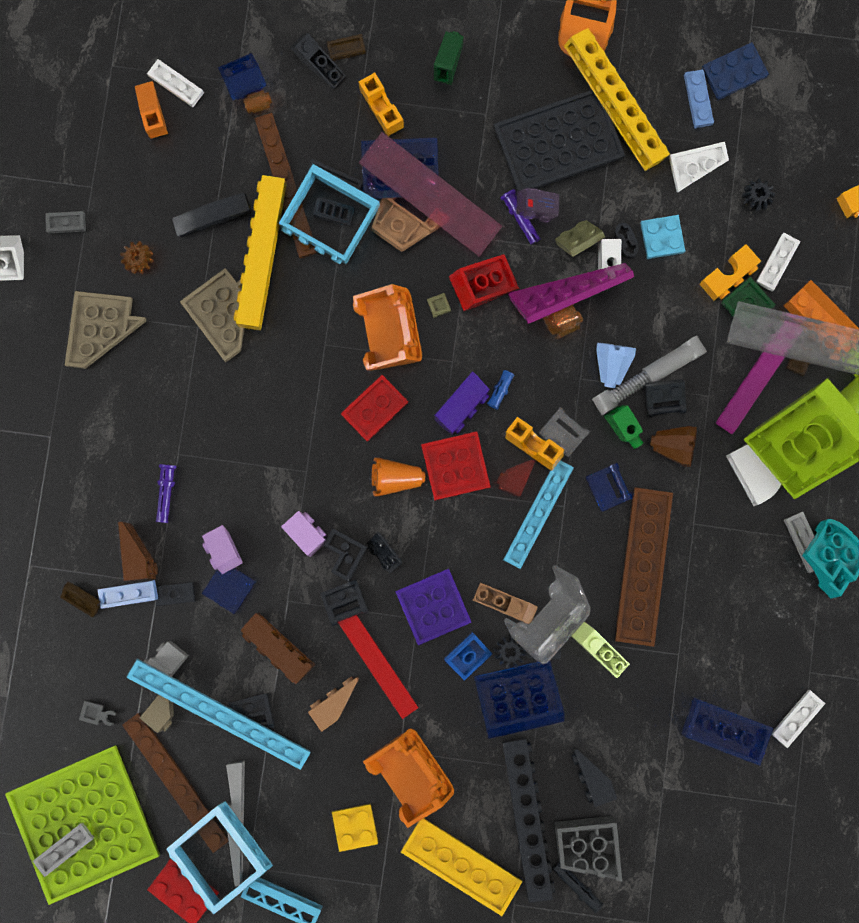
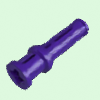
M515 189L510 190L502 195L500 199L506 203L509 208V214L514 215L530 245L535 244L534 242L537 243L541 238L524 212V204L518 200L515 195Z
M159 464L161 470L160 480L157 481L160 489L156 522L168 523L171 487L175 485L173 477L177 466Z

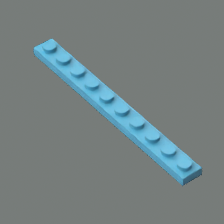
M136 659L127 675L128 679L300 770L310 755V750L139 659Z

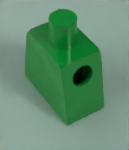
M619 405L604 415L621 441H629L633 449L643 444L639 437L643 429L628 405Z

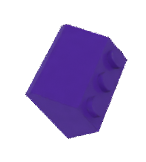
M472 371L436 413L435 421L451 435L454 432L458 434L465 426L463 422L466 418L471 419L477 412L475 408L478 404L481 403L483 405L490 397L488 395L490 389Z

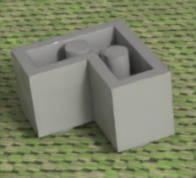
M168 641L167 643L163 642L156 650L158 654L155 657L147 658L143 662L172 677L189 655L172 641Z

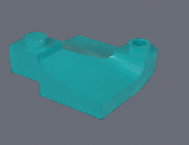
M826 519L821 521L816 527L815 531L817 533L802 557L817 575L820 582L818 586L830 598L842 596L849 583L856 581L859 576V539L840 522Z

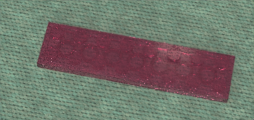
M381 132L359 162L361 166L478 257L502 227L497 221L383 132Z

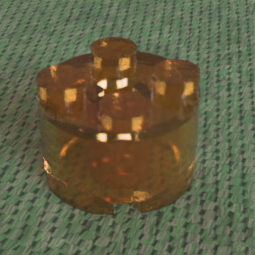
M574 304L543 317L552 335L557 334L556 339L579 330L583 318L580 312H576Z

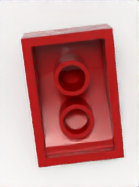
M504 254L460 268L449 276L464 311L519 289Z

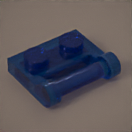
M618 463L585 477L601 512L633 498L621 477ZM610 472L622 495L620 498L616 497L606 475Z

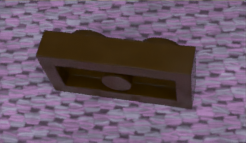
M69 581L64 585L60 597L92 618L97 614L101 603L96 597Z

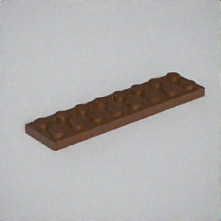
M634 488L615 641L653 647L655 645L673 493Z

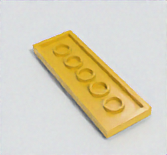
M425 818L417 823L401 850V853L501 916H503L523 882L517 876Z

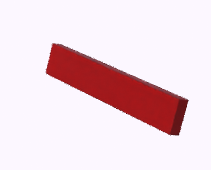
M355 615L338 622L401 718H405L419 707L358 616Z

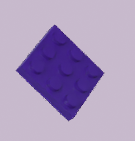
M449 569L395 591L418 645L471 623Z

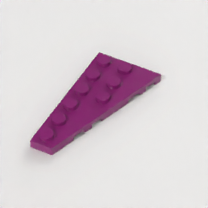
M626 263L510 292L508 295L529 324L633 278L634 274L633 270Z

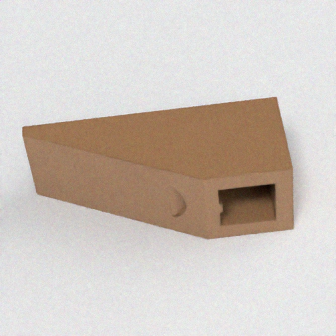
M483 583L479 584L473 599L475 602L531 625L538 608L529 602Z
M351 676L342 683L344 687L338 691L334 688L327 693L328 698L323 702L319 699L310 705L312 709L308 713L321 732L339 719L359 680L358 677L353 679Z

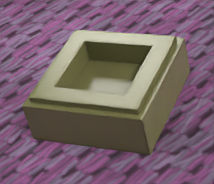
M445 293L427 299L433 318L451 312Z

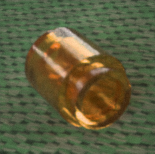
M264 90L249 94L247 98L243 99L248 113L253 112V114L270 108L269 104L272 103L269 93H265Z

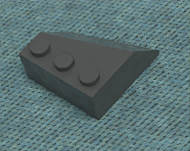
M613 816L554 822L561 869L584 874L590 873L598 877H608L622 882L617 822Z

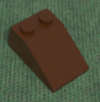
M118 522L124 581L156 579L155 574H158L157 563H154V559L132 524Z

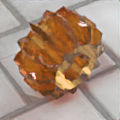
M138 241L136 245L130 242V248L124 246L126 252H122L120 255L123 257L121 263L125 265L127 271L131 270L133 274H136L138 270L140 273H144V267L150 269L148 263H153V259L150 258L153 253L149 251L148 245H142Z

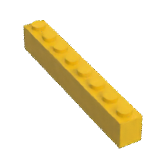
M262 175L261 181H258L257 184L259 196L254 201L255 218L252 217L250 223L252 235L248 236L247 247H249V252L245 254L244 265L246 268L245 273L242 272L240 283L243 284L242 291L238 292L237 302H239V307L234 312V321H236L238 327L261 330L280 226L279 222L281 220L287 186L284 178Z

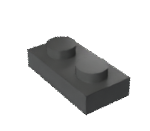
M84 211L46 213V232L48 234L86 231Z

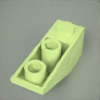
M584 622L572 635L587 652L616 678L629 666V663L587 623Z

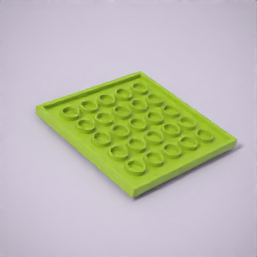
M116 745L5 793L48 905L160 856ZM83 822L94 839L44 877L33 861Z

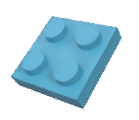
M679 215L641 221L647 259L685 252Z

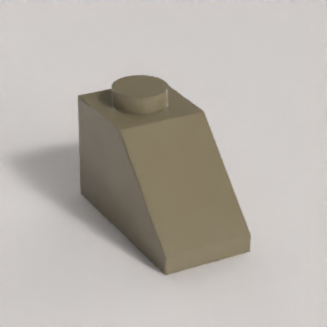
M158 695L141 715L140 719L157 733L162 730L166 731L173 723L170 721L174 717L173 702Z

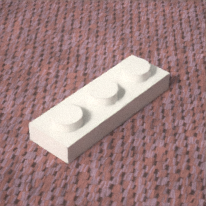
M159 59L147 73L148 77L191 107H194L204 94L202 89Z
M783 233L756 283L773 291L800 241Z
M808 690L773 730L771 735L788 748L825 703L811 690Z

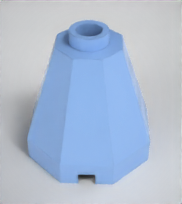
M597 342L596 352L601 382L605 383V387L616 388V385H620L635 357L636 348Z

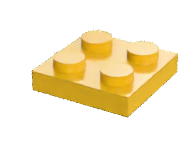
M371 803L332 811L339 852L378 844Z

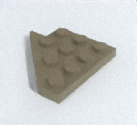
M226 268L180 301L225 362L241 352L244 328L238 327L236 321H234V312L239 307L237 295L239 291H242L243 284L240 281L236 282Z
M75 291L65 359L66 367L86 369L146 322L145 317L131 316L133 301L131 297Z

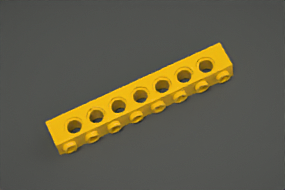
M587 28L570 37L564 45L565 49L644 171L662 162L670 155L667 147L658 137L656 130L647 120L646 115L627 89L625 82L622 81L616 72L615 67L607 58L604 50L601 49L595 36Z

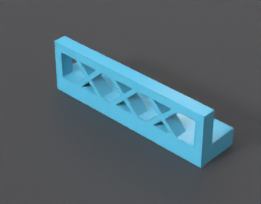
M260 877L244 889L241 898L297 923H316L322 909V905ZM249 887L259 891L261 895L256 897L248 895ZM268 895L277 899L279 903L274 905L268 904L265 896ZM286 903L295 907L297 911L288 913L285 911L283 904ZM304 911L314 916L312 922L304 920L301 912Z

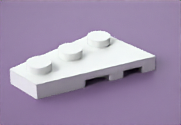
M725 142L669 155L676 191H681L727 162L729 158Z

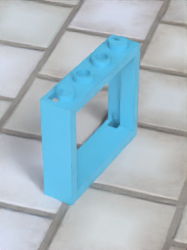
M313 164L281 218L279 225L282 228L281 231L289 236L293 234L299 237L298 241L301 243L315 246L314 250L322 255L325 253L332 256L331 259L338 264H341V262L347 264L379 209L380 203L378 200ZM315 179L322 181L370 209L344 255L289 224Z
M226 801L215 807L166 849L169 852L170 858L181 869L182 875L193 885V890L201 896L206 908L213 914L218 912L273 866ZM215 816H217L256 869L254 874L221 901L181 848L184 842Z

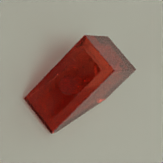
M529 460L507 469L505 474L501 473L497 481L500 484L498 489L520 497L535 461Z

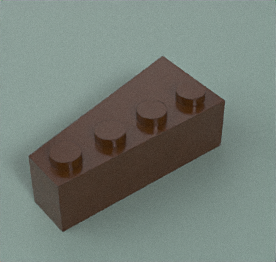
M259 612L255 613L240 630L243 633L242 637L249 643L253 642L257 646L256 650L264 657L266 655L271 660V664L278 670L280 669L292 683H299L315 665Z

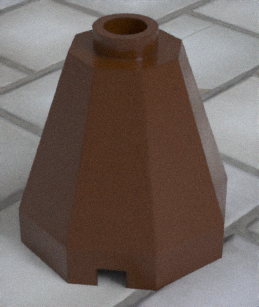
M686 426L657 431L656 435L651 437L650 446L654 447V452L682 466L691 467L697 427Z

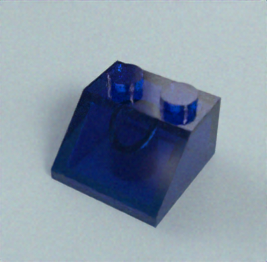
M252 53L218 67L232 100L242 99L246 94L259 92L263 87L267 86Z

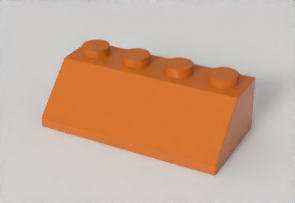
M812 280L784 305L836 360L844 356L859 341V328Z

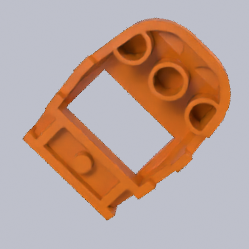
M567 0L560 18L558 41L561 50L570 56L564 45L570 37L589 28L601 49L605 51L614 28L617 0ZM573 3L609 11L607 22L604 23L570 15Z

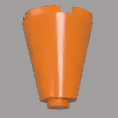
M374 458L376 464L372 465V486H376V491H373L374 496H382L421 487V484L425 482V472L420 467L382 458Z

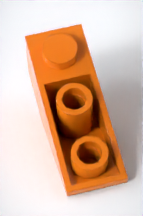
M153 81L135 86L140 114L145 131L150 139L168 134Z

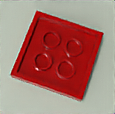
M477 432L421 444L434 501L490 488Z

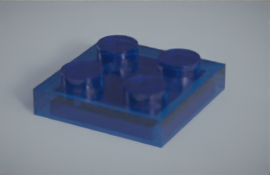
M236 568L224 574L217 569L202 594L231 613L236 614L256 581Z

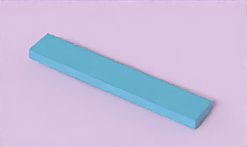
M560 460L553 471L550 470L505 555L504 561L521 569L574 467Z

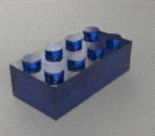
M694 698L681 735L760 766L773 728Z

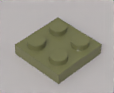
M585 220L579 222L571 230L561 233L555 241L560 248L574 257L605 238L602 230Z

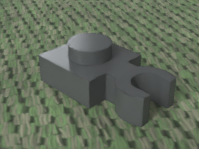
M85 700L79 720L99 725L102 720L105 725L111 726L114 722L108 720V715H116L117 712L114 710L105 712V705Z

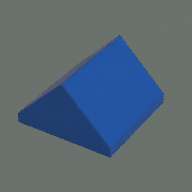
M471 632L444 660L463 680H466L492 653Z

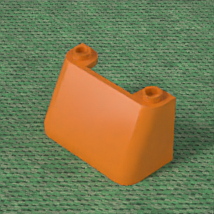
M391 284L353 296L354 311L364 316L370 352L365 353L363 358L366 370H378L422 360L412 298L407 288Z
M411 728L363 761L369 773L373 775L382 774L401 802L399 818L407 828L442 808L454 794V788L418 733Z

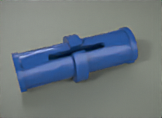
M503 370L498 384L493 387L494 392L487 403L488 406L499 409L504 395L508 393L507 389L515 376L514 374Z

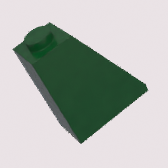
M445 32L434 63L435 81L452 85L464 42V36L458 32Z

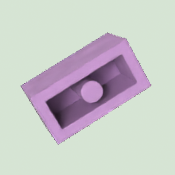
M223 525L202 536L205 541L202 545L206 553H210L212 557L210 563L214 570L218 569L224 574L243 563L229 532Z

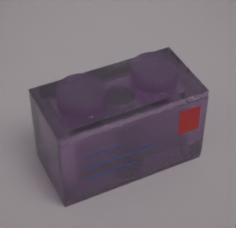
M532 188L518 191L516 214L523 215L525 219L537 218L541 222H550L551 219L559 215V194Z

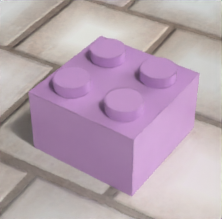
M298 511L281 527L302 551L311 557L323 547L326 541L325 538L328 535L319 526L315 528L312 524L315 521L308 513Z

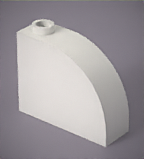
M748 444L726 455L753 506L770 499L780 488L781 483Z

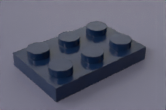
M753 42L704 64L701 68L704 70V75L717 100L765 79L769 75Z

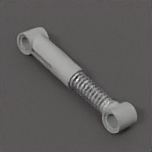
M695 336L680 347L643 368L642 373H639L636 377L633 376V378H630L624 384L622 383L616 389L600 393L592 400L601 415H604L616 408L621 400L623 401V398L626 399V396L629 397V395L635 393L634 391L637 392V390L643 388L645 383L660 381L687 363L699 358L707 351L698 336Z

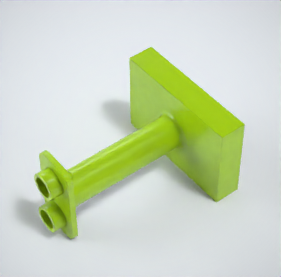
M859 343L842 356L843 363L856 378L841 392L827 378L762 423L744 438V441L794 499L859 462Z

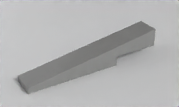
M245 760L229 762L226 765L231 802L227 804L244 825ZM228 833L234 884L239 886L243 882V852Z

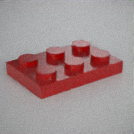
M381 375L341 415L368 442L408 404V401Z
M172 859L169 860L147 889L188 923H197L207 910L201 896L193 890V885L182 875L181 869ZM211 887V889L217 896L219 892L216 891L213 887Z

